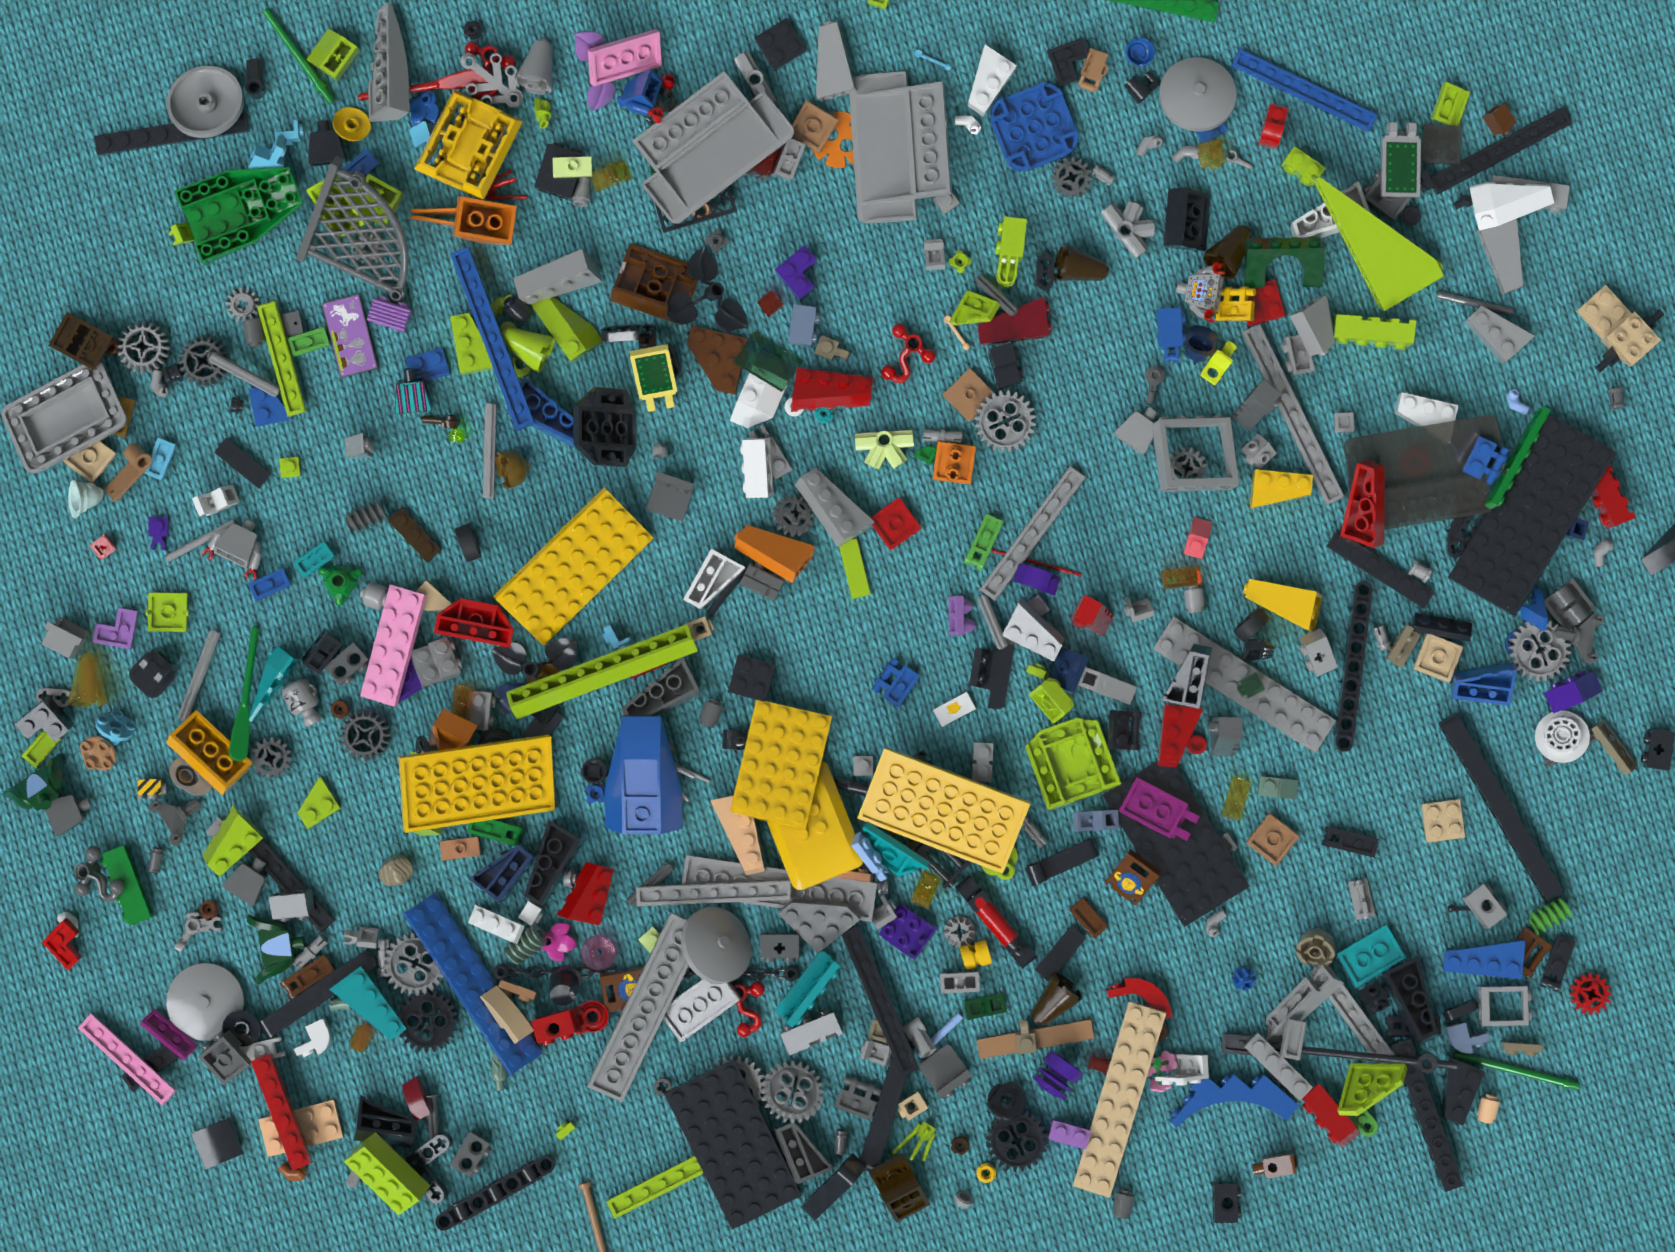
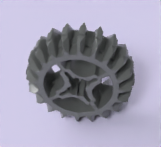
M204 335L201 336V341L194 337V344L188 340L187 344L190 347L182 346V349L186 352L185 354L179 353V356L184 358L178 361V364L184 365L179 368L180 372H185L183 378L190 377L188 382L192 384L195 381V386L197 387L202 382L204 388H207L208 381L211 386H215L214 379L220 383L221 379L219 376L226 377L227 374L220 367L210 363L209 358L215 350L223 357L228 356V351L222 352L226 346L224 344L219 346L220 340L218 339L213 342L212 336H209L207 341ZM200 347H210L209 350L202 354L194 352ZM197 356L206 359L208 363L211 365V367L209 365L202 364L200 362L201 360L198 359ZM190 357H193L196 361L194 372L190 368ZM206 369L214 371L209 376L199 377V374L203 373Z
M362 710V716H360L358 711H355L356 718L348 715L350 723L344 720L343 724L347 727H340L339 729L345 732V735H339L340 739L345 738V741L341 742L340 746H348L344 749V752L347 753L351 750L350 758L357 754V761H360L362 756L364 762H368V756L374 761L376 760L375 753L379 757L382 756V753L379 751L380 749L383 751L388 750L383 745L384 743H391V741L385 740L386 737L391 736V733H385V730L390 729V726L383 727L387 720L382 719L379 721L381 714L373 717L374 711L372 710L368 716L366 710ZM367 719L374 722L375 725L365 729L358 722ZM354 726L357 731V737L351 743L350 732ZM379 729L380 741L376 745L373 735ZM362 731L369 732L368 740H360L361 736H363L361 735ZM361 743H366L372 750L362 752L355 747Z

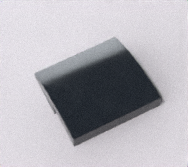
M230 1117L191 1133L205 1169L244 1154Z

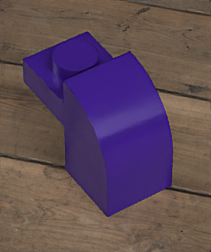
M1019 563L1013 582L1055 596L1061 577L1045 570Z

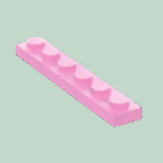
M90 1014L78 1027L81 1032L161 1105H165L177 1091L94 1014Z

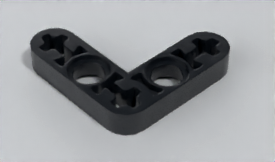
M653 324L609 326L601 329V340L605 342L638 340L639 349L657 346V330Z
M447 1132L439 1133L405 1160L421 1177L423 1173L430 1176L428 1184L431 1186L434 1183L435 1186L431 1189L429 1188L425 1194L433 1203L442 1202L447 1197V1189L428 1163L452 1146L453 1138ZM441 1140H446L445 1144H442L440 1147L436 1146ZM426 1147L432 1149V1157H429L425 1154ZM420 1156L422 1160L413 1165L412 1161ZM439 1191L441 1194L436 1197L434 1193Z

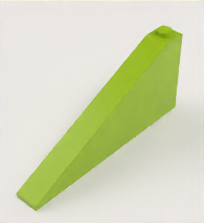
M1315 174L1311 175L1362 277L1381 310H1388L1444 276L1441 271L1443 266L1438 259H1434Z

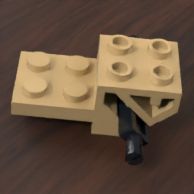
M1606 285L1576 311L1601 338L1600 341L1608 349L1602 356L1603 360L1595 366L1599 373L1608 365L1612 367L1619 360L1629 367L1633 366L1661 341L1653 332V329L1657 326L1656 322L1664 316V313L1658 309L1651 317L1647 315L1642 319L1636 312L1631 313Z

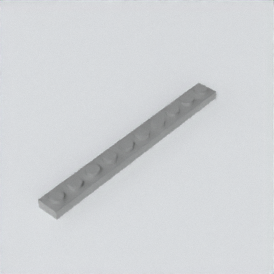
M1258 324L1242 332L1264 380L1281 393L1279 397L1281 402L1278 404V408L1310 474L1313 475V480L1326 506L1343 498L1344 495L1261 325Z

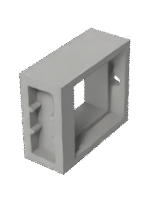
M1525 985L1478 986L1479 1025H1529V1021L1532 1019L1531 1009H1528V1001H1531V990H1528V986ZM1521 991L1522 1020H1490L1489 992Z

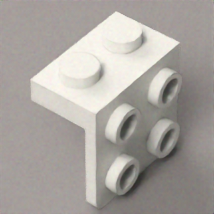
M1175 1054V1060L1178 1062L1175 1074L1157 1076L1155 1081H1162V1085H1170L1173 1082L1176 1085H1188L1187 1081L1189 1083H1201V1079L1209 1078L1208 1055Z

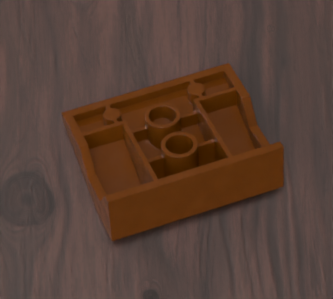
M630 243L618 278L612 288L610 301L673 322L666 314L670 298L674 294L682 292L688 294L692 299L699 280H692L687 272V262Z

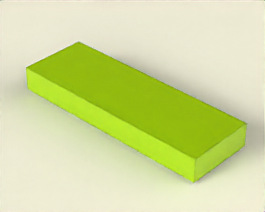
M852 539L840 546L839 549L851 598L856 599L871 594L857 539Z

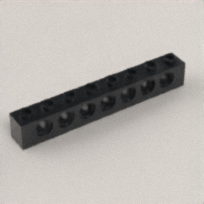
M1405 1037L1389 1043L1394 1055L1417 1057L1410 1038ZM1405 1064L1407 1072L1403 1084L1441 1190L1448 1192L1464 1185L1424 1074L1418 1065Z

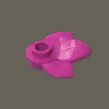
M555 924L549 932H545L546 938H550L552 943L541 947V949L547 951L549 957L554 961H564V952L571 951L577 946L575 940L566 935L569 930V924Z

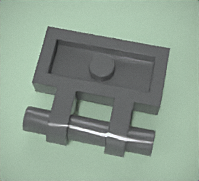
M845 1076L843 1083L850 1085L848 1091L840 1089L834 1107L871 1120L877 1101L870 1099L871 1095L879 1096L882 1089L875 1087V1084L861 1082L859 1078L854 1076L853 1078ZM855 1088L866 1091L865 1096L855 1094Z

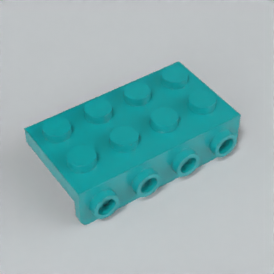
M820 951L776 1007V1013L784 1018L786 1024L793 1028L794 1025L798 1026L804 1019L803 1013L815 1005L816 1001L814 999L817 995H822L828 987L827 982L831 978L834 979L840 972L838 962L824 951Z

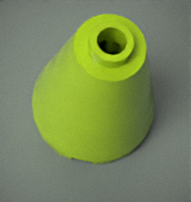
M508 327V329H503L502 331L507 349L538 373L542 371L547 363L545 360L548 356L550 357L554 348L555 338L513 327Z

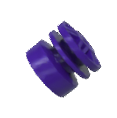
M1050 1050L1044 1058V1062L1049 1068L1046 1070L1038 1067L1037 1069L1044 1074L1043 1077L1034 1073L1032 1078L1052 1096L1066 1100L1068 1096L1061 1090L1064 1088L1071 1092L1072 1089L1066 1084L1069 1080L1077 1084L1084 1073Z

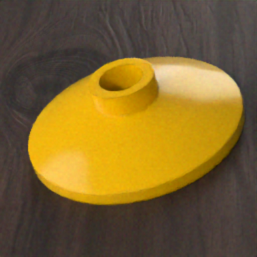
M342 108L333 117V128L343 139L360 141L367 137L370 132L371 123L368 116L357 108Z

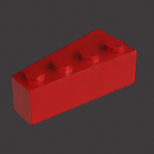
M797 367L791 412H797L798 409L810 411L815 410V408L824 407L834 409L837 406H844L845 408L870 406L873 377Z
M1611 465L1591 498L1594 507L1598 508L1601 514L1599 515V520L1602 526H1606V529L1636 518L1634 513H1629L1627 509L1629 502L1626 496L1624 497L1619 492L1620 483L1615 476H1611V473H1613Z
M1084 595L1079 599L1070 619L1073 620L1072 624L1080 629L1086 627L1104 637L1114 615L1103 604Z

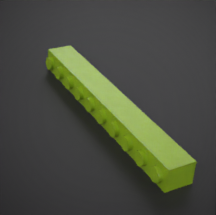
M686 624L506 692L512 712L516 719L695 653L698 650L689 626Z

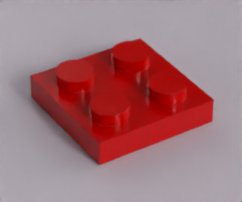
M1275 279L1265 282L1264 288H1255L1256 295L1248 297V301L1255 302L1254 321H1246L1247 327L1285 317Z
M900 497L871 517L874 521L872 524L873 528L890 551L922 529Z

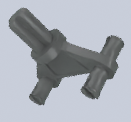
M1592 614L1579 626L1572 629L1556 627L1554 637L1569 640L1577 648L1581 655L1580 657H1582L1580 658L1581 661L1592 664L1598 661L1596 658H1599L1597 654L1591 652L1595 626L1604 622L1602 620H1605V618L1599 614Z
M197 799L190 801L182 807L179 805L177 807L159 801H152L149 805V810L152 813H159L172 835L169 841L173 846H178L182 841L184 824L188 820L187 817L202 808Z

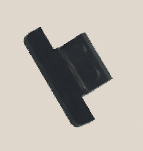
M1007 638L1005 639L1008 646L1003 649H997V651L975 647L969 686L991 690L988 702L989 709H1002L1005 705L1015 642Z

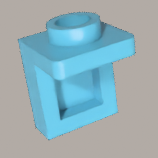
M298 119L293 120L294 131L275 132V138L277 135L285 138L284 146L293 145V142H301V136H304V127Z
M611 625L603 628L605 633L602 635L606 643H611L614 649L630 646L629 642L632 641L630 637L619 642Z

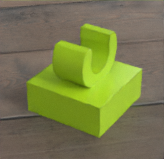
M188 222L178 223L170 227L172 231L169 232V236L174 235L176 239L173 245L191 243L195 240Z

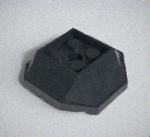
M593 387L573 406L574 446L593 465L627 467L630 458L636 450V410L629 399L626 389Z

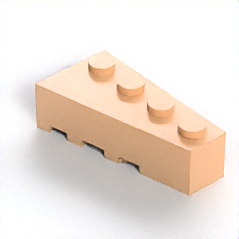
M733 796L710 800L745 874L750 875L764 872L765 868L754 818L730 813Z

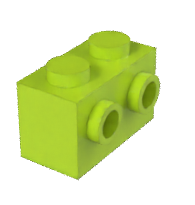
M1295 146L1281 164L1284 167V171L1290 175L1294 174L1300 178L1299 181L1311 187L1315 185L1311 175L1315 174L1320 177L1326 169Z

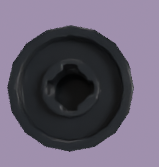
M594 758L585 761L582 765L581 773L587 782L593 784L600 783L607 777L608 768L605 762Z

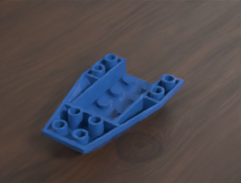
M622 715L605 787V828L621 834H664L683 828L682 788L662 716Z

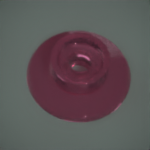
M595 935L584 942L581 956L589 968L603 970L614 962L616 949L609 938ZM596 949L602 950L601 956L596 955Z

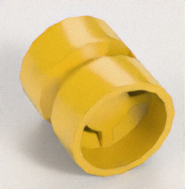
M986 940L975 942L974 946L970 944L959 946L966 971L975 969L978 964L980 966L992 964Z

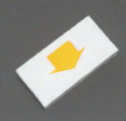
M966 692L937 707L933 712L941 727L976 708Z

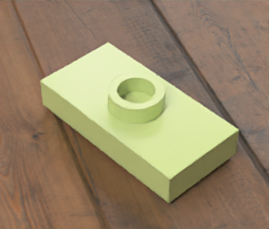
M592 157L553 158V177H592Z

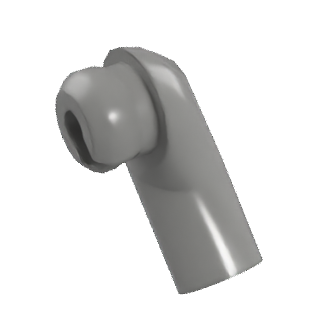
M1157 135L1144 137L1135 153L1144 157L1148 149L1157 148L1162 145V138Z

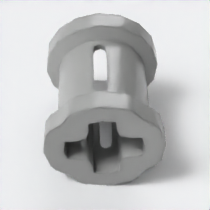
M1416 559L1410 567L1408 574L1417 576L1425 583L1429 579L1433 568L1426 567Z

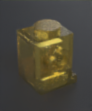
M1223 139L1207 141L1196 146L1202 169L1210 168V170H1216L1221 168V164L1226 163L1221 146Z

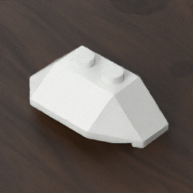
M760 351L737 400L730 419L731 422L748 429L773 418L788 385L779 358Z

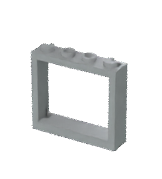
M1223 415L1212 416V418L1196 416L1193 419H1188L1187 416H1180L1176 419L1160 417L1158 421L1152 424L1160 492L1232 490L1239 485L1230 417L1223 418ZM1220 426L1227 478L1172 479L1166 428Z

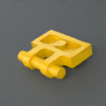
M1248 286L1222 288L1221 296H1224V301H1220L1216 321H1254L1255 302L1248 301V297L1255 296L1256 289L1249 288ZM1233 296H1239V301H1232Z

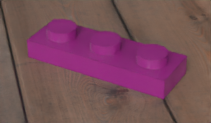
M155 1009L140 1023L142 1027L183 1061L198 1047L194 1041Z

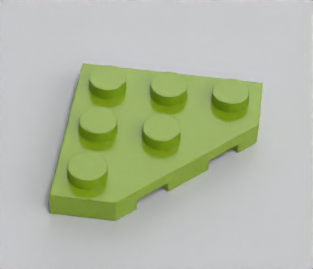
M1350 1063L1338 1107L1339 1115L1359 1116L1402 1086L1407 1072L1406 1065Z

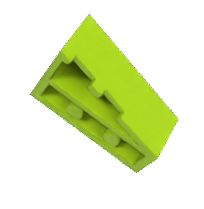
M469 313L450 316L460 374L468 375L494 370L479 329Z
M232 805L229 815L221 823L220 830L213 836L202 856L207 866L220 877L262 840L263 837L258 828Z

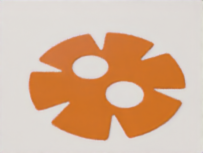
M833 112V116L839 119L835 127L838 131V137L834 141L828 140L821 153L815 150L813 152L818 160L829 154L825 165L833 168H845V156L851 165L854 164L853 149L850 152H844L840 148V143L844 139H850L853 142L852 125L849 126L851 114Z

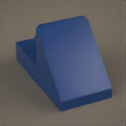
M1534 589L1533 597H1530V604L1521 607L1520 617L1545 631L1547 630L1548 616L1542 589Z

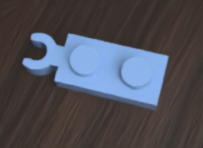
M861 832L856 833L852 842L853 849L872 873H876L879 881L887 879L885 874L889 871L885 865H882V858L879 852L873 849L869 839L864 837Z

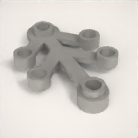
M472 53L462 55L460 60L462 66L465 69L474 70L488 82L480 84L468 83L466 85V92L468 94L474 95L476 92L498 90L503 95L492 97L490 95H483L481 102L487 97L490 99V103H488L490 106L497 103H506L509 107L513 108L521 105L523 94L514 84L517 73L515 66L508 65L505 68V73L508 76V89L502 84L500 67L502 58L499 53H492L490 56L494 76L476 63V58ZM493 56H499V61L493 62ZM467 58L472 59L470 65L465 64ZM513 68L514 73L508 74L507 70ZM471 85L475 86L473 92L468 91V87ZM516 95L517 100L511 101L510 97Z

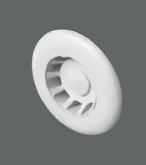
M1569 711L1549 713L1541 719L1535 731V742L1539 751L1549 760L1559 763L1578 759L1587 750L1590 741L1589 729L1584 720Z

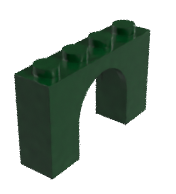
M1323 237L1246 239L1243 274L1245 286L1249 288H1264L1267 265L1276 257L1289 255L1298 258L1302 262L1301 280L1303 287H1322L1325 257Z

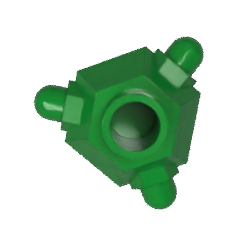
M331 566L328 569L326 567L319 568V574L323 576L322 582L329 595L335 598L337 606H342L344 599L350 596L358 583L357 577L362 575L361 568L352 569L349 566Z

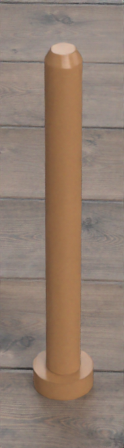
M591 1181L580 1183L578 1188L583 1191L598 1251L607 1252L590 1191Z

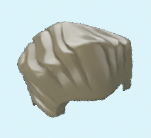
M395 854L382 862L379 877L386 886L404 885L412 876L413 868L407 857L402 854Z

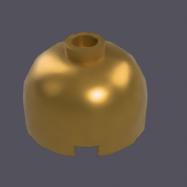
M515 450L497 452L496 454L499 456L495 457L498 477L502 476L504 480L501 483L505 489H510L521 485L526 479L527 470L530 468L528 460L524 459Z

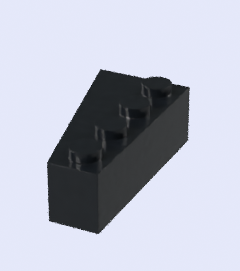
M1419 956L1384 972L1381 978L1417 1046L1434 1039L1438 1031L1430 1006L1428 992L1426 991Z

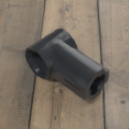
M261 59L246 60L247 82L245 89L251 98L261 99L266 92L264 87V61ZM259 85L260 88L257 92H251L253 86Z

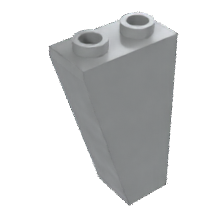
M1517 219L1496 227L1483 230L1478 229L1476 232L1501 294L1503 295L1523 286Z

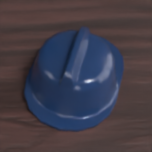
M1198 325L1189 328L1185 340V353L1188 358L1193 360V365H1196L1198 362L1207 361L1214 354L1217 342L1216 335L1212 330L1204 326Z

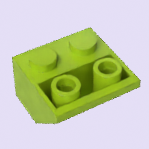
M328 28L306 60L338 82L360 50L346 38Z
M367 174L366 183L384 198L395 213L404 194L376 177ZM370 195L365 196L369 203H377ZM373 207L378 215L385 214L381 207ZM389 218L382 219L384 223L388 226V224L390 223ZM376 219V220H371V221H373L374 223H376V224H378V225L381 226V224L378 222L377 219Z

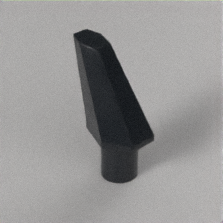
M1459 195L1460 199L1453 203V207L1456 210L1462 206L1467 208L1473 205L1471 195Z

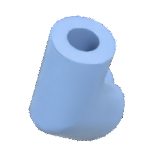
M1511 389L1506 395L1509 407L1526 415L1530 406L1520 402L1517 389Z

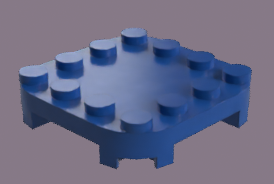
M1046 82L1038 83V85L1005 98L1002 97L996 101L990 112L991 126L1004 159L1015 172L1031 171L1062 159L1071 154L1077 146L1078 130H1076L1062 91L1053 84Z

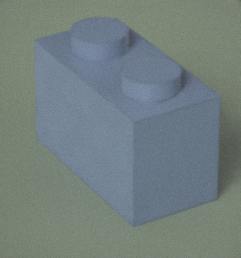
M793 304L788 344L812 347V343H816L817 331H814V324H818L820 315L819 312H816V307Z

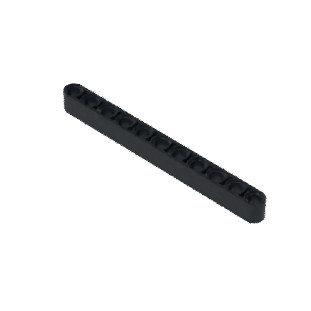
M1453 713L1438 722L1443 734L1543 900L1548 904L1563 895V889L1458 715Z

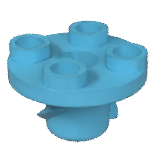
M120 710L102 713L96 721L98 732L112 746H117L121 741L130 739L136 727L135 723L124 716Z

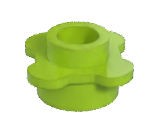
M961 250L956 251V255L949 259V265L955 267L958 273H963L966 266L972 262L971 258L964 255Z

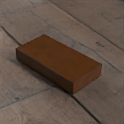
M1083 897L1069 909L1072 915L1094 939L1109 927Z

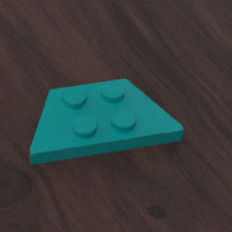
M869 822L863 827V831H866V838L869 839L871 846L881 855L882 865H885L892 873L902 876L906 873L916 872L917 868L922 867L924 870L928 867L930 863L928 860L909 849L906 845L901 844L892 836L884 833Z

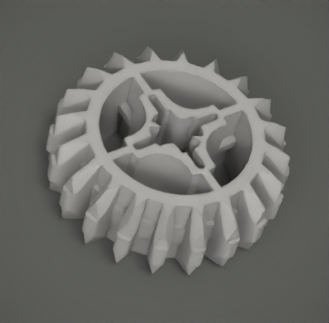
M143 321L141 327L136 322L135 329L129 325L128 329L130 332L128 333L125 330L122 332L126 335L125 339L119 337L123 345L119 344L118 348L123 349V351H120L118 355L125 356L121 360L122 363H127L126 367L129 369L133 367L134 372H138L140 368V372L145 374L147 368L148 372L152 373V366L157 370L160 369L157 363L160 362L164 365L165 361L162 360V357H169L164 351H169L170 347L164 346V344L170 341L169 339H163L166 333H160L161 327L158 326L154 329V323H150L148 326L147 322ZM141 333L138 342L131 343L132 339ZM147 333H152L156 337L158 345L150 344ZM144 343L145 345L151 348H147V350L143 352L141 349L137 347H140L141 345L143 346ZM129 350L138 352L140 363L133 360ZM157 352L152 360L146 362L150 353Z

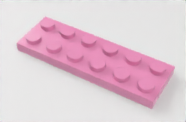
M390 584L360 696L394 707L398 706L427 598L426 594Z

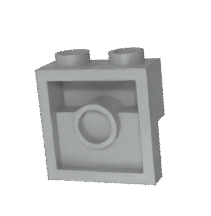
M447 637L412 650L411 660L422 688L460 675V670L462 669L461 661L459 658L455 659L453 654L455 646L452 641H448Z

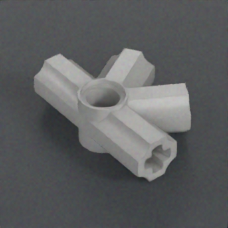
M1128 201L1123 214L1113 203L1100 214L1115 232L1116 238L1125 245L1134 259H1136L1149 249L1141 238L1154 237L1155 228L1153 220L1138 221L1143 207L1135 202ZM1121 227L1127 228L1128 231H1129V234H1128V235L1122 234L1121 231H1120V228H1121Z

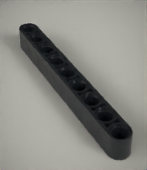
M1367 581L1357 583L1352 593L1333 740L1335 749L1340 752L1349 751L1354 741L1373 587ZM1360 585L1367 587V594L1364 596L1358 592ZM1358 604H1362L1365 607V612L1362 615L1356 612ZM1355 623L1362 625L1363 630L1360 634L1355 633L1353 630ZM1353 642H1357L1360 645L1358 653H1354L1351 650ZM1351 661L1356 662L1358 665L1355 672H1351L1348 668ZM1349 680L1355 683L1353 691H1349L1346 688V683ZM1347 699L1353 703L1351 710H1346L1343 706L1344 701ZM1345 718L1350 721V727L1346 730L1341 726V721ZM1341 738H1345L1348 741V745L1344 749L1338 743Z

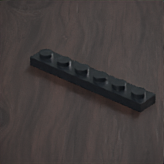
M1338 530L1335 531L1326 545L1328 549L1422 609L1426 607L1435 592L1355 541L1341 537V532Z

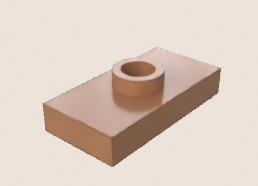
M479 837L440 841L442 861L481 856Z

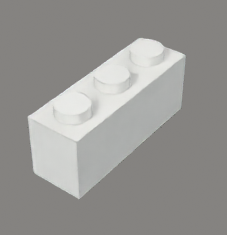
M770 437L742 440L743 443H741L740 450L744 458L742 473L745 475L743 492L746 493V498L770 497L774 495Z

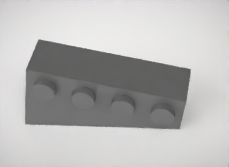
M1243 717L1211 718V721L1208 722V733H1211V757H1234L1236 748H1238V744L1242 739Z

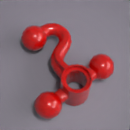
M470 41L465 45V52L472 53L474 56H481L484 61L482 67L490 69L492 63L485 58L486 52L492 50L495 53H499L493 46H487L483 49L474 41ZM509 54L501 55V65L503 68H506L508 65H516L514 56ZM495 55L493 62H498L499 56ZM475 87L471 88L470 92H473ZM498 90L476 92V94L471 96L474 99H481L483 95H490L492 97L497 94Z
M901 323L895 324L892 328L893 336L899 339L902 338L905 341V348L899 355V363L903 374L900 376L896 375L895 368L891 365H886L881 370V376L885 380L903 383L910 377L911 370L906 359L911 352H918L921 355V360L926 364L934 362L936 354L932 349H925L922 346L923 342L919 336L909 335L905 325ZM912 338L919 340V346L915 349H911L908 345Z
M736 982L732 985L734 989L738 987L744 992L740 996L742 999L736 1002L738 1011L742 1015L754 1019L753 1025L742 1022L737 1026V1034L741 1037H748L751 1033L760 1029L762 1025L761 1015L744 1006L746 995L752 994L755 997H760L764 994L765 986L761 982H754L749 987L743 982Z

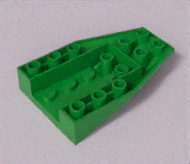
M289 167L227 170L174 191L179 205L185 213L196 242L195 247L204 265H208L256 243L303 204Z

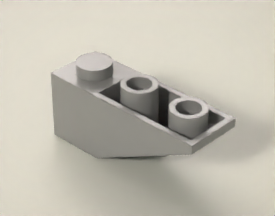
M363 433L345 438L346 458H371V453H374V442Z
M1086 667L1078 683L1079 687L1128 705L1131 704L1137 688Z

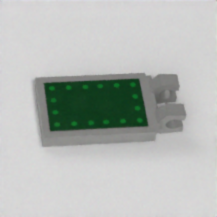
M1389 122L1387 124V135H1384V138L1381 139L1380 197H1420L1421 139H1419V136H1416V123L1406 124V136H1397V122Z

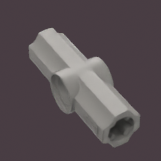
M746 51L734 58L754 96L756 97L764 91L773 103L777 102L750 53ZM758 76L761 80L758 84H752L750 82L751 77Z

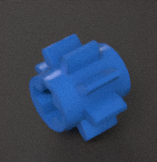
M1244 966L1237 968L1233 973L1234 976L1231 977L1236 989L1241 987L1242 990L1251 989L1255 985L1254 981L1257 980L1252 968L1250 967L1247 970Z

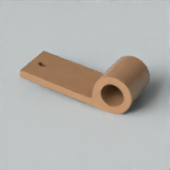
M137 443L126 447L124 457L129 463L103 489L114 502H117L151 465L152 459L150 455Z

